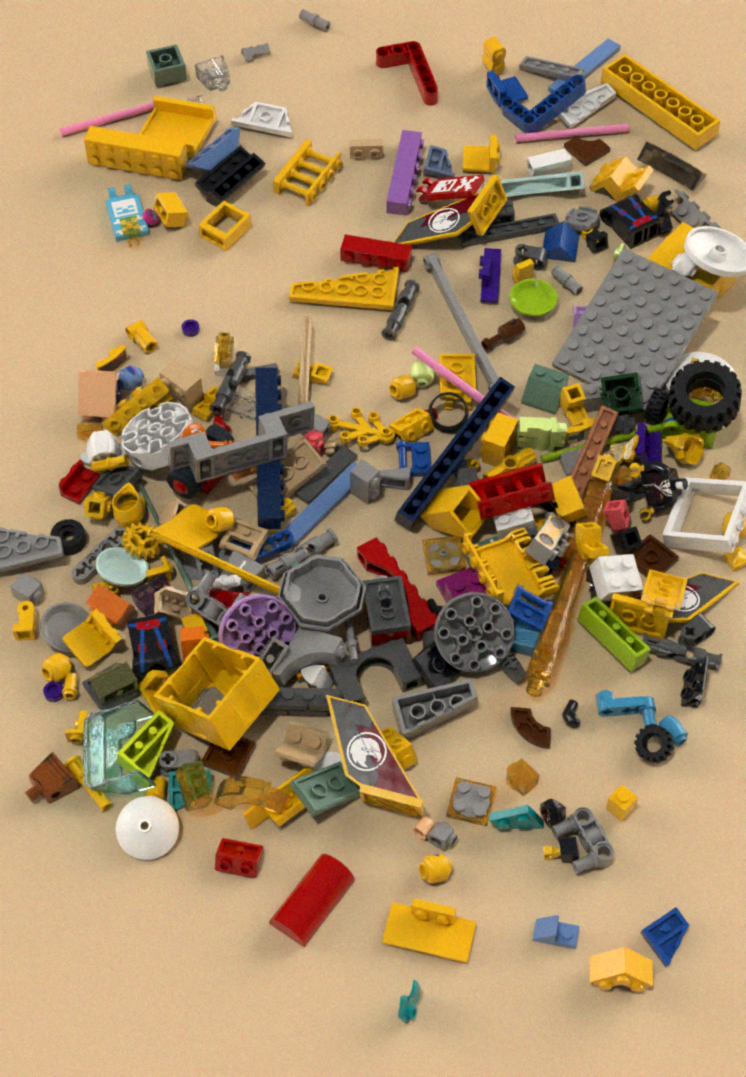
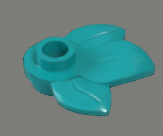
M413 980L410 995L400 997L398 1018L402 1019L404 1023L414 1020L417 1013V1007L415 1006L420 996V986L416 980Z

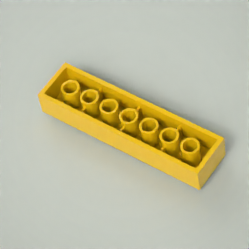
M623 54L602 69L601 84L608 83L618 96L694 150H697L718 135L721 121L719 118L628 55Z

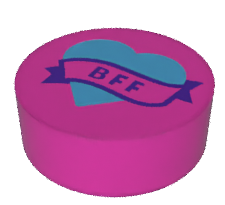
M147 208L142 213L143 220L149 225H156L159 221L158 214L152 209Z

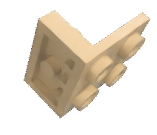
M290 721L284 743L275 751V756L280 757L283 761L298 762L303 767H314L325 754L329 732Z

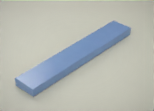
M608 38L578 62L575 67L583 68V76L586 78L617 53L621 45ZM557 79L548 87V91L554 92L568 80Z
M356 462L348 466L284 529L292 532L295 540L294 546L350 493V471L357 465Z

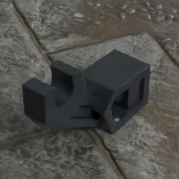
M670 190L662 192L657 198L658 204L655 214L659 218H663L664 221L660 223L659 235L668 233L673 229L669 213L665 212V209L674 203V199L667 200L666 196L671 195Z

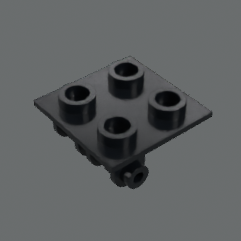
M708 656L685 671L683 675L684 686L680 694L682 698L681 706L689 703L691 707L698 708L701 704Z

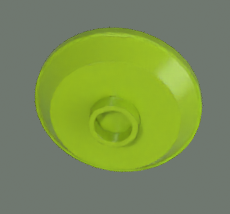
M525 279L512 287L509 298L511 305L516 311L526 316L537 317L551 312L557 304L558 296L555 288L548 282L540 279Z

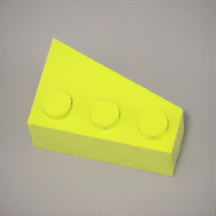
M158 710L117 753L116 762L146 787H148L159 763V756L164 752L173 732L174 722Z

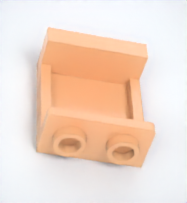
M79 371L78 415L83 416V419H94L95 416L101 417V420H106L116 411V385L119 379V372Z

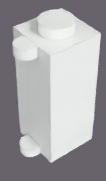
M564 148L528 157L525 159L527 171L530 177L570 172L572 158Z

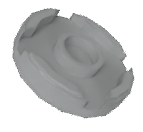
M581 206L579 209L575 210L573 208L568 211L565 219L566 223L573 230L585 231L596 227L600 221V216L596 209Z

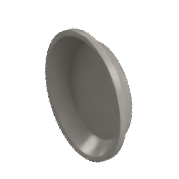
M67 602L51 606L45 611L40 622L43 639L51 648L59 652L72 653L62 641V638L86 621L89 616L88 612L76 604Z

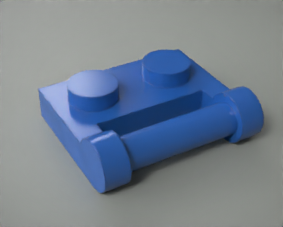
M398 441L396 443V449L399 454L398 469L408 468L406 452L411 451V477H424L431 468L429 442L407 443L406 441Z
M518 584L514 589L507 610L514 620L540 633L544 628L553 602L525 590L524 586ZM520 596L523 597V598H525V599H527V600H529V601H531V602H533V603H535L536 605L542 607V610H541L540 608H538V607H536V606H534V605H532V604H530V603H528V602L522 600V599L520 598Z

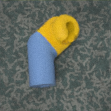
M464 459L453 475L457 477L458 468L478 469L480 463L477 459Z

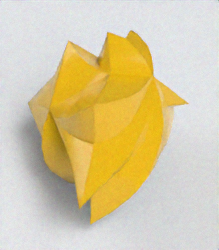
M682 433L665 437L666 439L662 440L674 452L675 458L678 459L682 466L685 464H696L704 454V440L700 437L701 433L693 435Z

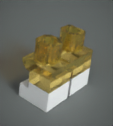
M219 332V335L216 336L213 362L215 363L214 374L218 376H226L231 363L235 359V340L228 332Z

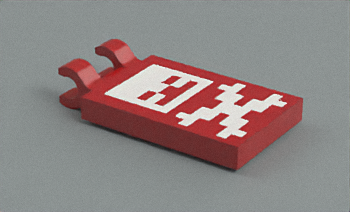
M483 174L437 179V181L425 178L422 184H428L429 186L427 188L424 186L418 187L416 193H423L418 198L420 201L425 199L427 201L470 198L475 195L485 179Z

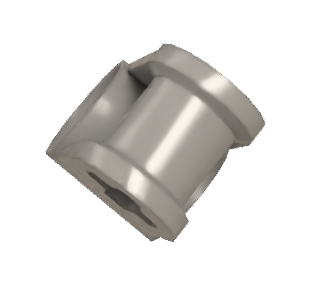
M193 749L167 750L162 752L158 759L160 773L169 777V772L199 770L198 752Z

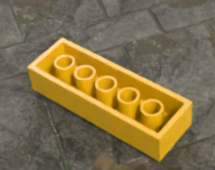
M95 126L89 127L84 138L88 164L183 181L188 169L185 166L188 162L185 142Z

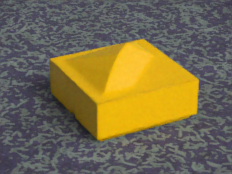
M742 547L734 549L733 553H724L723 557L732 571L746 566V553Z

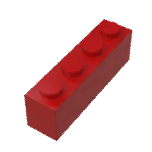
M347 234L344 235L340 248V261L393 270V267H399V271L408 272L412 258V245Z

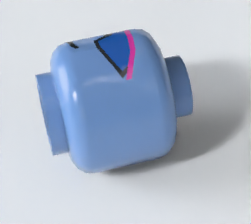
M129 365L118 371L119 379L117 384L121 390L130 392L143 384L144 374L140 368Z

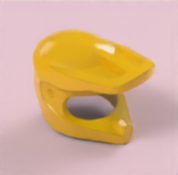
M131 483L125 484L112 499L113 515L116 523L125 529L126 527L131 528L132 523L138 526V522H141L145 514V498L139 496ZM126 494L134 495L126 497L120 505L117 504L121 496Z

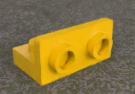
M418 407L389 424V427L397 435L401 436L402 441L412 443L434 430L430 413Z

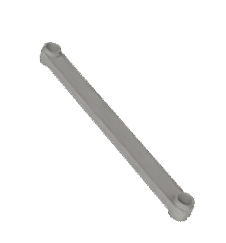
M427 255L423 257L424 267L427 271L430 270L472 354H475V360L488 384L489 391L499 378L441 268L439 255Z

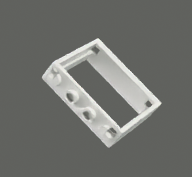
M685 477L688 481V487L686 490H682V494L677 497V501L674 503L662 534L666 547L733 553L736 543L739 542V534L744 528L746 517V481ZM695 493L739 496L724 536L680 532Z

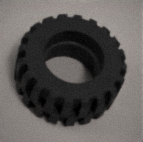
M698 360L693 361L692 365L686 364L683 366V370L679 369L676 372V377H673L671 381L669 407L672 416L677 418V422L680 425L684 424L685 429H694L696 433H701V431L712 433V430L718 432L722 430L723 426L728 427L731 424V420L736 419L740 410L742 395L740 380L737 379L734 371L730 372L728 366H721V363L717 361L712 363L710 360H704V362H699ZM706 387L716 390L723 398L716 404L702 406L692 402L688 395L695 389Z

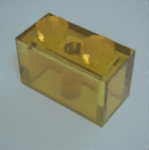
M202 760L182 764L175 771L186 811L204 808L213 801Z

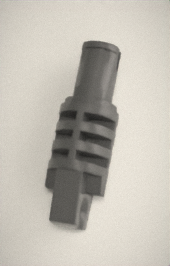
M509 651L499 665L511 679L519 684L527 679V673L514 654Z

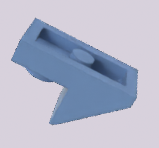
M558 915L536 919L532 941L576 949L579 932L578 925L558 922Z

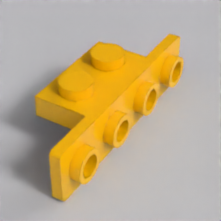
M159 377L155 378L146 387H137L130 393L132 396L128 400L124 398L117 404L118 408L104 420L102 425L116 436L132 418L141 411L150 408L169 392L168 387Z
M303 768L246 810L243 816L248 827L253 829L267 818L280 827L305 808L304 804L289 785L292 780L312 773V768Z

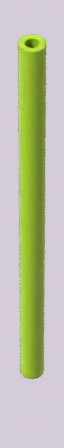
M656 424L647 428L650 433L661 431L662 424ZM637 430L608 437L604 446L632 439ZM584 444L541 455V462L558 459L561 453L583 448Z

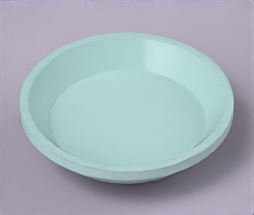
M124 547L109 548L98 555L96 559L98 574L115 586H134L143 582L147 577L146 570H149V566L144 557H140L139 560H137L136 555L130 557V551L125 552Z

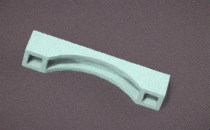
M583 171L500 180L507 197L584 189ZM487 182L482 183L481 190L484 188Z

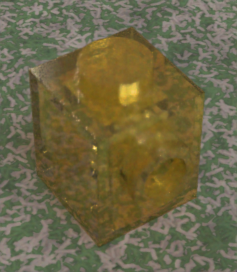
M522 758L508 766L506 782L511 789H516L523 797L538 784L540 774Z

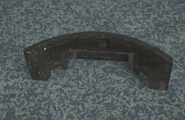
M647 141L637 160L650 165L692 191L695 190L707 175L685 160Z

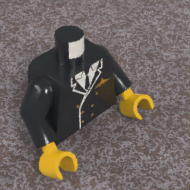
M660 461L642 463L641 466L637 463L630 465V469H638L635 472H630V475L632 477L641 475L647 504L652 507L650 509L647 507L641 508L640 513L644 511L649 513L642 520H648L652 513L657 514L667 510L677 501V497L682 494V490H686L688 487L686 478H679L675 468H669V466Z

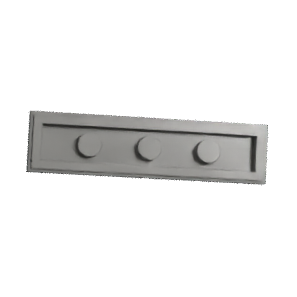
M525 56L519 65L520 70L569 80L574 75H584L583 68Z

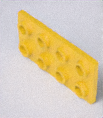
M413 898L412 906L392 902L382 943L467 963L476 921L455 917L456 908L416 898Z

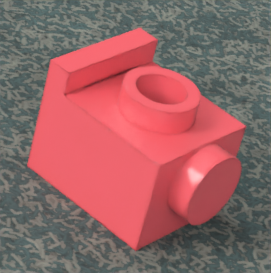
M315 429L308 431L301 441L306 438L321 456L325 451L323 433Z
M626 500L607 501L603 514H606L607 522L610 523L612 530L621 531L627 529L631 516Z

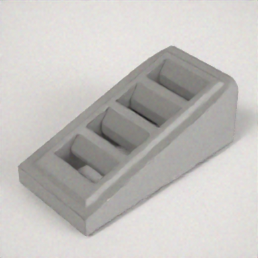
M411 468L379 470L381 478L380 487L409 490Z

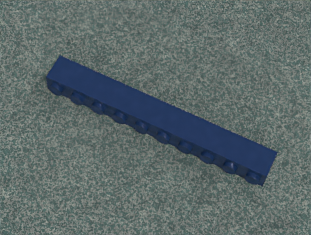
M255 368L256 436L258 435L259 416L282 409V404H278V400H281V389H278V386H281V375H277V368ZM283 458L257 465L258 527L264 529H281V522H285V510H281V506H284V494H281V490H284V479H280V475L284 474V465L280 464V460H283Z
M499 377L397 511L394 519L397 523L409 531L421 517L422 512L438 491L442 489L488 428L490 420L495 418L497 412L499 413L510 399L515 389L514 385Z

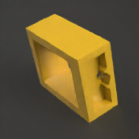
M223 201L198 225L199 235L201 238L227 251L252 227L251 215L235 207L233 204ZM225 215L238 221L227 233L213 227Z

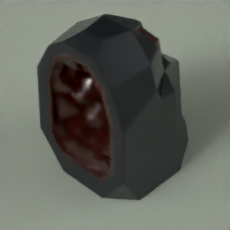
M547 799L540 804L541 817L547 826L552 827L565 821L566 807L562 803L554 799Z

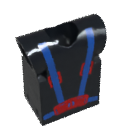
M638 194L631 195L620 202L601 209L599 212L603 223L612 227L613 231L630 249L659 235L661 219L647 205L641 202Z
M166 613L127 620L133 651L132 671L137 679L146 677V674L151 670L172 672L180 668L181 662L173 648Z

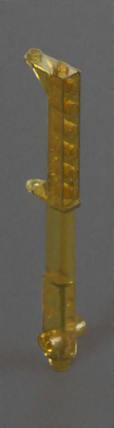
M615 465L609 483L598 479L590 480L587 489L590 493L589 495L585 494L583 500L588 515L579 518V523L595 522L602 527L606 514H603V509L607 501H610L614 485H620L638 478L630 475V472L635 471ZM575 523L572 534H575L576 524L578 523ZM575 536L569 539V547L564 556L567 560L558 582L560 590L552 598L553 606L543 630L539 633L525 672V678L528 681L526 692L534 697L541 696L544 687L549 688L570 627L573 615L571 612L586 566H590L596 560L591 558L582 559L580 557Z

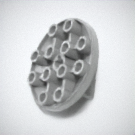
M469 592L451 599L441 609L435 622L434 640L440 655L454 668L470 673L483 672L498 665L509 653L514 640V624L509 611L499 600L485 593Z

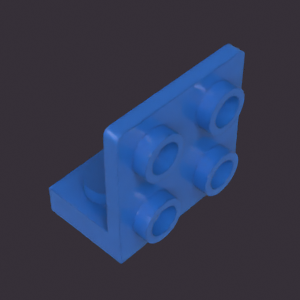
M493 70L487 72L486 87L499 107H501V99L505 96H512L518 102L528 99L527 93L516 76L500 80Z

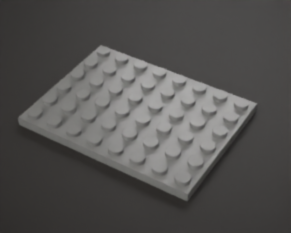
M623 248L555 357L552 366L587 384L597 383L599 390L602 389V377L637 372L641 377L645 412L654 389H662L718 297V292Z

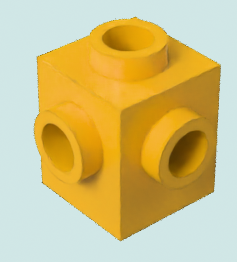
M94 492V494L87 496L84 501V516H89L94 520H102L112 512L111 496H105L104 492Z

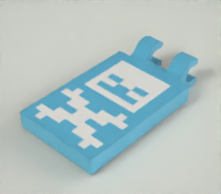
M131 184L124 185L126 195L116 196L114 187L108 188L110 200L105 202L116 242L149 235L147 223L142 218L143 208L139 194L133 195Z

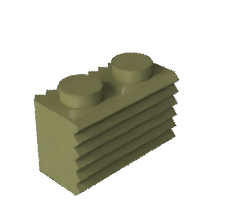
M128 662L117 663L110 670L98 672L90 679L91 686L102 706L139 688L137 678Z

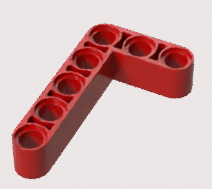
M409 41L382 46L376 49L377 67L389 68L409 64L423 102L429 106L435 105L438 102V86L419 42Z

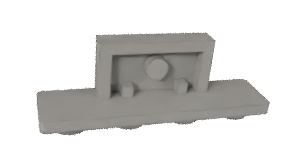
M677 188L674 190L683 202L672 214L681 223L684 222L693 228L706 225L721 228L716 222L712 223L710 221L711 217L705 211L701 213L699 205L695 201L690 202L688 200L690 197L684 191L680 192Z

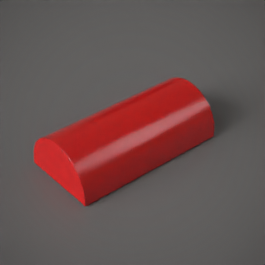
M321 854L269 920V924L302 947H305L355 881L353 874L336 858L328 854Z

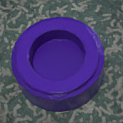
M189 319L182 323V333L185 336L193 337L199 333V323L196 320Z
M55 681L47 683L43 689L46 700L49 702L60 701L63 698V686Z

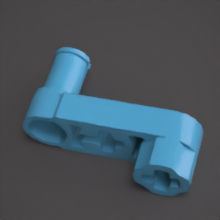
M609 690L596 693L595 698L600 716L642 714L645 726L657 725L653 697L614 698L613 692Z

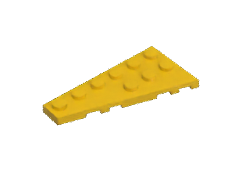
M393 267V270L389 271L381 269L377 270L376 273L370 274L362 272L339 276L338 279L332 280L324 278V281L320 282L311 280L292 283L289 301L393 310L399 267Z

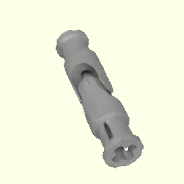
M328 528L326 533L319 537L315 536L296 547L295 552L285 553L274 563L266 564L267 574L272 580H275L278 575L291 569L294 561L298 563L303 562L315 554H320L329 545L337 544L338 538L335 532ZM305 545L309 546L311 549V554L309 557L308 551L303 548V546Z

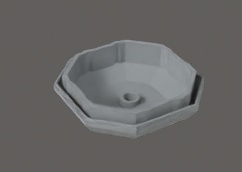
M315 554L283 573L278 599L287 606V611L300 627L330 631L361 612L366 585L344 558Z

